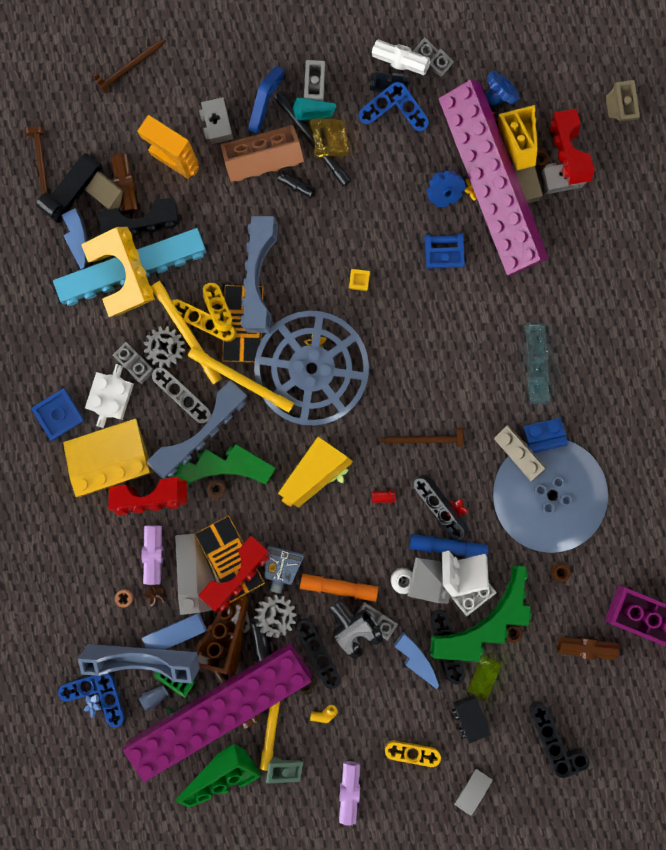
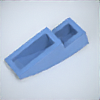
M74 208L62 215L70 231L63 236L80 269L83 270L89 267V263L81 244L88 241V236L81 215Z
M197 613L144 636L142 640L147 649L165 650L207 631L200 613Z
M402 632L394 646L408 657L405 660V665L437 689L439 684L429 661L416 643Z

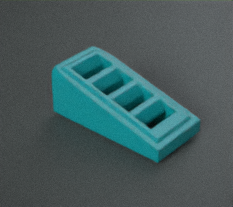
M297 98L293 106L297 121L331 118L336 109L335 103L306 98Z

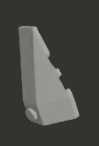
M195 533L175 535L180 615L213 610L198 596L210 581H215Z

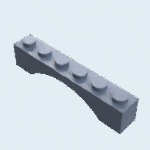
M251 216V223L248 224L250 241H247L246 245L249 254L248 260L245 261L247 278H244V289L246 292L245 297L242 298L244 315L241 316V326L247 333H270L271 313L266 308L261 297L259 276L265 256L277 241L278 222L274 216Z
M230 380L217 393L214 411L202 430L183 443L161 447L147 460V464L162 479L172 478L178 472L176 468L181 463L185 465L192 458L191 454L195 450L198 452L206 444L204 441L209 436L213 438L219 432L218 427L222 423L226 425L233 418L231 414L235 410L239 412L247 404L245 402L247 395Z
M88 644L78 658L82 675L101 676L124 669H146L159 672L173 682L192 683L200 669L197 652Z

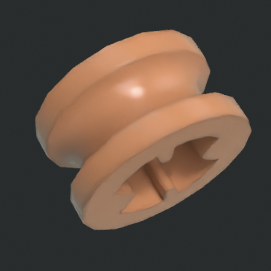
M126 589L117 592L115 595L116 604L122 608L129 606L133 602L132 592ZM121 593L129 596L127 598L128 603L125 604V601L123 603L120 602Z

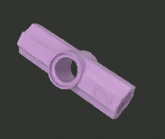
M159 525L144 526V546L142 547L141 556L142 563H144L143 584L147 585L161 584V564L163 563L161 554L164 549L162 546V526Z
M351 761L343 762L342 783H340L339 801H341L339 823L344 825L356 824L357 803H359L360 763Z

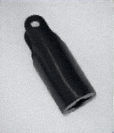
M253 617L250 619V636L255 659L259 662L271 655L272 651L269 637L266 636V633L260 632L262 627L256 626L259 620Z

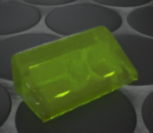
M483 655L480 658L467 691L487 700L502 664Z

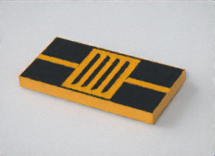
M225 285V302L232 316V326L236 329L237 335L231 342L223 341V362L255 363L257 349L262 340V333H247L241 326V316L244 315L242 298L245 297L246 292L244 286ZM259 286L263 300V286ZM229 330L223 332L225 334V338L227 335H231V332Z
M228 515L195 533L220 583L228 582L238 574L241 567L238 549L244 544ZM258 569L255 570L257 573L250 581L246 580L242 585L244 587L237 596L233 595L230 598V603L265 584Z

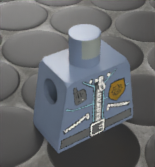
M268 546L267 550L271 553L269 554L270 559L266 563L265 578L273 580L270 591L281 593L284 583L292 584L304 554Z

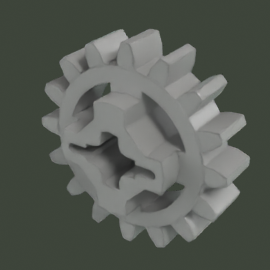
M160 326L158 332L152 330L153 335L146 336L149 342H144V345L148 346L144 352L150 354L147 356V359H154L153 365H157L159 362V367L161 368L164 367V364L171 368L172 362L177 365V359H183L180 355L181 352H186L182 348L186 343L180 341L183 336L181 334L176 336V329L170 332L169 326L165 330ZM162 335H170L172 337L165 339ZM156 341V346L153 349V343ZM160 341L167 345L169 353L162 349L163 347ZM177 345V351L174 354L173 349ZM164 355L168 357V359L162 360L157 357Z
M272 595L271 598L265 597V602H259L261 608H255V611L259 612V614L254 616V619H259L256 626L262 627L261 633H266L268 637L273 635V637L279 638L280 635H286L285 630H292L290 624L296 623L292 620V617H295L296 614L292 613L295 607L289 606L290 600H284V596ZM275 603L280 604L282 608H279ZM272 624L276 629H272L268 625Z

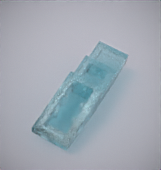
M526 325L529 403L549 404V372L547 363L549 356L545 325Z

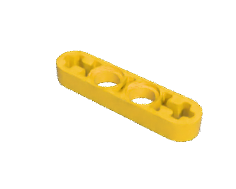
M176 299L172 301L175 306L180 304L179 307L186 311L185 314L178 311L186 323L226 342H231L236 338L237 331L233 326L229 330L231 335H227L225 338V334L215 327L212 330L206 328L207 321L212 320L210 314L181 300ZM192 312H198L199 318L195 322L190 321L189 318Z

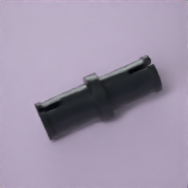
M284 170L278 177V182L292 188L293 192L305 195L309 199H312L316 192L315 187L303 182L300 177L296 178L286 173Z

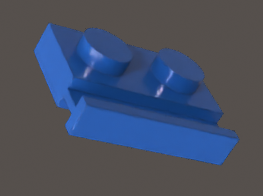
M561 418L523 426L527 445L533 453L567 446L569 443Z

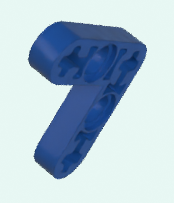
M275 66L261 82L248 127L249 131L256 134L259 133L270 96L279 87L284 77L285 69Z
M401 82L392 83L359 111L360 121L364 124H370L396 104L415 130L423 131L429 124L427 116ZM395 85L397 87L401 86L403 88L401 90L402 95H394L392 98L395 101L391 103L390 98L385 93L389 91V94L394 91L393 87ZM380 97H384L388 101V105L384 109L377 106V100ZM406 101L414 103L413 111L406 112L403 105ZM373 103L375 109L380 113L376 115L374 111L370 115L371 120L363 119V111H370L372 109L370 105ZM417 109L420 111L417 114L418 117L425 119L423 127L415 125L417 121L414 116L412 119L409 118Z
M110 672L101 676L90 675L65 683L59 688L58 696L65 702L98 693L107 724L110 727L117 728L124 722L125 714L114 677ZM102 676L109 678L107 687L108 689L112 687L113 690H108L105 693L102 692V690L106 689L105 684L100 683V680L103 678ZM88 681L91 684V690L84 691L81 687L82 682ZM74 684H77V691L72 692L70 697L67 694H63V691L66 690L65 687L71 690L76 687ZM112 694L115 697V703L108 704L105 700L106 695ZM115 706H118V708L114 710L115 715L120 716L118 723H116L115 720H111V718L113 717V711L111 710L110 712H108V709H112Z

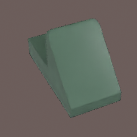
M273 756L268 765L266 783L300 782L303 762L300 760H281Z

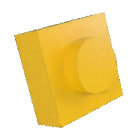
M351 269L349 289L368 291L370 271Z

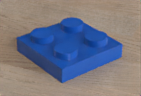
M62 388L31 408L51 441H54L85 421L65 388Z

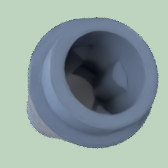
M162 685L143 693L139 701L147 712L150 709L153 710L169 693L165 686Z

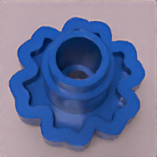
M492 71L487 76L490 88L485 96L491 106L496 107L503 101L513 105L520 99L516 88L502 74Z
M455 171L438 172L429 182L431 187L426 192L431 203H435L437 207H447L449 203L455 204L462 197L461 192L466 188L465 181Z

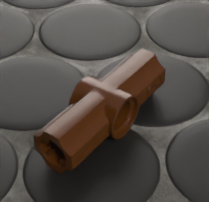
M122 153L114 154V156H111L115 176L113 177V182L123 190L120 204L121 212L128 214L139 211L135 195L136 187L133 184L134 176L131 173L128 155Z
M559 636L557 646L559 654L576 655L580 658L591 660L596 658L617 660L620 650L619 644L616 642L598 641L595 638L590 640L584 639V637Z

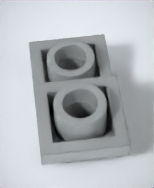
M425 37L412 51L429 57V68L441 77L454 63L442 49L438 50Z
M127 342L113 354L116 360L141 384L154 371Z
M363 602L356 614L361 610H366L377 623L383 638L388 641L398 624L366 602Z
M475 769L454 805L471 816L493 780Z

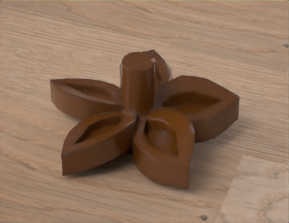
M149 585V592L144 593L142 596L146 599L150 598V606H153L156 600L158 602H165L161 596L165 587L156 589L155 585Z

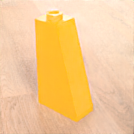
M317 437L278 494L283 497L281 501L290 507L292 505L300 507L350 466L353 461Z

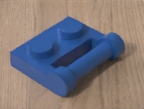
M463 233L450 236L424 235L426 269L459 268L465 266ZM457 243V247L431 248V244Z

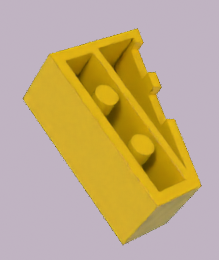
M535 105L499 114L498 129L517 171L535 166L537 157Z

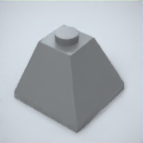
M423 558L415 559L407 596L436 603H449L451 595L443 586L441 561Z

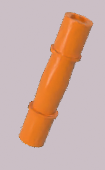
M302 574L300 589L355 597L356 600L362 599L376 602L378 586L361 584L359 582L356 584L308 574Z

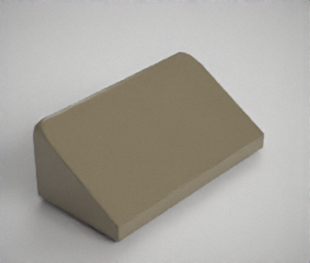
M97 172L87 186L86 191L108 209L119 208L123 190L101 172Z

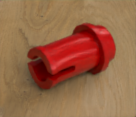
M389 489V491H372V503L390 502L392 504V502H396L395 491H392V489Z

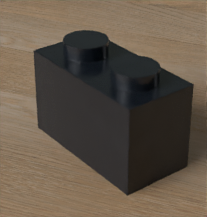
M475 694L453 702L455 708L452 709L455 720H460L462 726L459 727L463 739L467 738L468 742L472 743L491 735Z

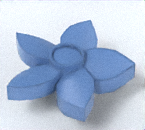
M98 695L86 696V703L88 705L84 708V711H90L91 718L95 717L96 710H101L98 703Z

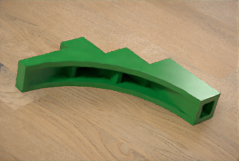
M235 444L234 447L230 446L225 455L228 457L226 460L205 449L204 452L201 451L196 458L197 464L188 461L185 465L181 463L176 468L178 472L173 477H179L187 481L188 486L194 481L208 476L236 474L252 478L266 485L276 468Z
M521 565L512 566L510 581L503 597L485 619L459 633L431 636L430 656L435 659L480 662V657L484 653V647L481 645L482 642L505 644V639L508 636L506 624L529 626V621L532 619V611L530 606L523 604V601L526 599L524 583L528 577L526 567Z

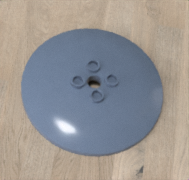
M568 441L567 446L534 453L547 467L534 481H530L509 456L498 470L493 487L495 512L505 531L514 540L527 548L547 553L573 549L587 541L596 532L605 516L608 504V487L604 473L589 452L571 441ZM550 490H555L557 493V498L554 501H550L547 497V493Z

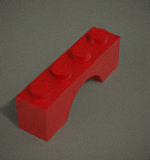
M577 109L554 112L553 119L550 121L551 133L554 132V145L558 147V159L563 164L562 173L563 177L567 178L568 185L591 182L594 173L590 154L578 151L570 142L579 135L581 123Z
M179 477L160 479L155 490L145 497H140L137 490L128 485L109 487L108 510L115 512L119 516L128 515V512L160 511L164 507L175 509L179 508V505L187 504V481Z
M250 536L238 549L241 558V567L238 574L228 582L218 583L210 581L199 593L198 596L215 612L224 611L230 604V598L233 595L237 596L244 587L242 585L246 580H252L257 573L255 570L260 565L264 566L270 559L269 554L271 552L254 537Z

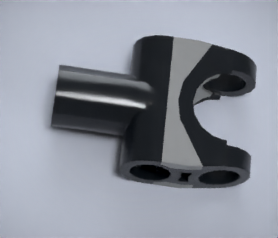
M343 598L329 608L340 623V626L333 630V635L341 648L353 659H357L362 655L358 636L366 638L375 645L383 641V636L377 623L366 610H361L355 615Z

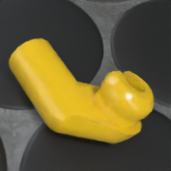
M329 705L322 712L311 711L310 721L329 723L336 717L338 710L335 705Z

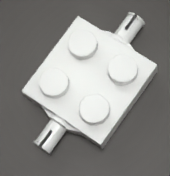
M115 364L113 375L96 372L85 409L92 410L99 415L96 424L98 427L104 428L107 417L123 420L134 384L120 377L123 369L121 365Z

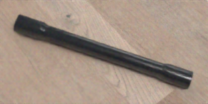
M283 91L277 93L274 96V100L287 113L316 150L342 187L350 183L352 179L339 166L304 120H296L293 104Z

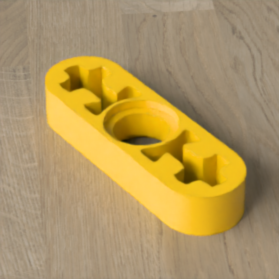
M215 283L205 284L203 287V298L215 328L222 332L230 330L232 327V316L220 287ZM215 304H219L222 306V308L216 310L212 308V306ZM220 316H222L224 322L226 323L220 321Z
M395 740L389 741L385 746V754L391 760L428 767H435L441 761L439 751L433 747ZM395 745L397 750L402 751V747H405L404 757H401V752H395L394 755H391V751L388 749ZM412 748L418 751V756L413 759L407 756L408 750ZM421 750H424V755L428 756L433 752L437 759H433L430 762L428 757H423V761H421Z

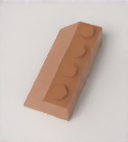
M293 125L221 144L231 182L242 181L247 177L260 176L269 171H278L281 168L296 166L304 162L300 143Z

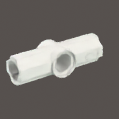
M378 39L372 49V57L389 62L396 69H408L425 75L430 65L429 57L412 52L411 48L404 45H393Z

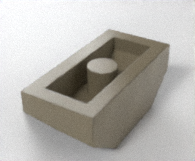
M635 80L616 82L613 89L606 95L608 116L619 121L638 120L640 113Z

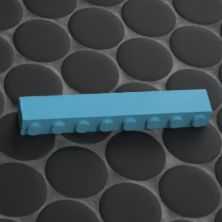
M197 228L137 250L147 278L150 277V273L156 271L157 273H163L168 270L167 267L175 265V267L186 264V260L192 258L193 260H198L204 257L203 254L207 253ZM116 257L55 279L53 283L60 302L64 305L72 306L84 297L85 299H91L96 297L98 292L103 291V293L113 291L117 285L121 284V286H124L126 271L123 263Z

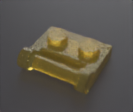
M312 119L310 121V128L313 130L315 142V157L348 156L349 148L344 120ZM320 128L325 129L327 146L322 144Z

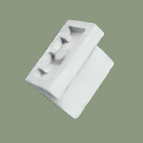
M450 551L442 552L443 586L452 597L489 588L488 563L485 554L458 560Z

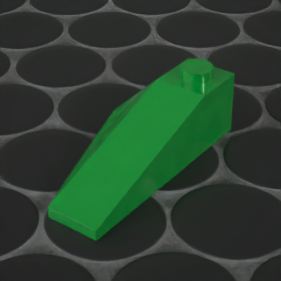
M235 744L229 745L218 753L176 798V802L190 808L210 800L212 793L226 794L229 792L228 787L238 784L239 788L244 787L261 777V773L245 749Z

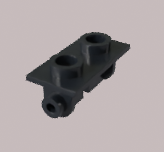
M375 71V73H371L370 91L382 92L394 82L403 83L408 90L409 76L392 73V79H389L388 72ZM395 85L392 93L400 94L403 88Z

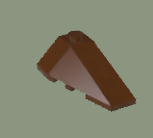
M242 596L231 602L224 611L220 610L217 612L218 615L213 623L208 626L205 636L198 642L195 652L198 654L200 668L235 676L240 658L249 597Z

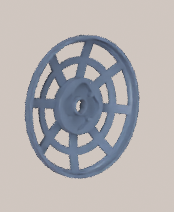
M321 311L297 312L278 321L270 328V333H266L262 338L255 357L254 372L256 383L263 386L260 364L271 366L272 378L277 388L274 393L282 395L294 402V405L302 407L300 418L293 417L283 412L269 400L263 398L264 401L282 418L301 425L315 426L327 424L346 415L360 400L368 381V355L357 332L344 320ZM316 317L314 328L300 329L290 333L284 325L297 318ZM323 318L338 323L351 335L341 341L334 334L322 329ZM278 329L284 336V339L276 348L273 358L261 357L267 341ZM313 334L311 345L301 348L295 340L298 336ZM323 335L331 339L337 345L329 351L319 347L320 336ZM355 341L362 354L363 372L352 371L351 357L347 347ZM289 343L295 353L290 361L280 360L281 351ZM341 351L346 361V370L335 368L333 357ZM315 363L317 365V372L309 374L306 371L307 364ZM277 367L289 369L291 379L283 385L279 381ZM333 376L345 377L340 389L334 393L328 385ZM350 379L362 380L356 396L350 404L344 407L339 397L347 389ZM295 385L304 390L303 402L293 398L287 391ZM322 389L328 396L327 400L310 403L312 391ZM333 403L339 411L335 415L324 419L308 420L309 408H322Z

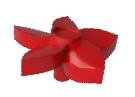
M462 498L456 502L449 501L461 518L462 514L468 512L465 507H462Z

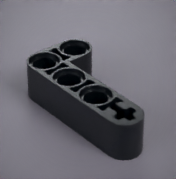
M83 154L51 195L44 193L39 197L36 207L56 223H60L62 215L73 207V202L80 198L84 192L83 189L87 184L89 185L95 174L101 171L102 164L89 154Z
M533 702L529 706V713L554 773L559 778H567L586 770L590 764L588 756L581 749L565 752L548 708L542 702ZM538 708L541 709V715L544 718L543 720H541V718L537 715ZM545 726H550V731L547 734H543L542 729ZM554 744L558 745L556 751H554V752H550V751H549V749H550V747H551L552 745H554ZM583 756L581 762L575 763L576 757ZM565 763L562 770H557L558 764Z

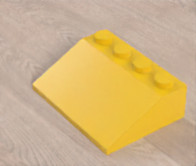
M136 419L63 442L69 477L76 497L94 493L153 473V469L147 464L149 457Z

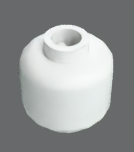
M398 568L392 573L390 581L396 592L400 594L408 593L412 571L407 568Z

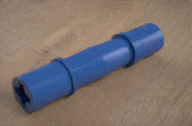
M411 534L409 549L426 551L428 553H431V551L437 553L450 551L452 555L464 556V558L482 554L488 555V545L471 543L469 541L465 543Z

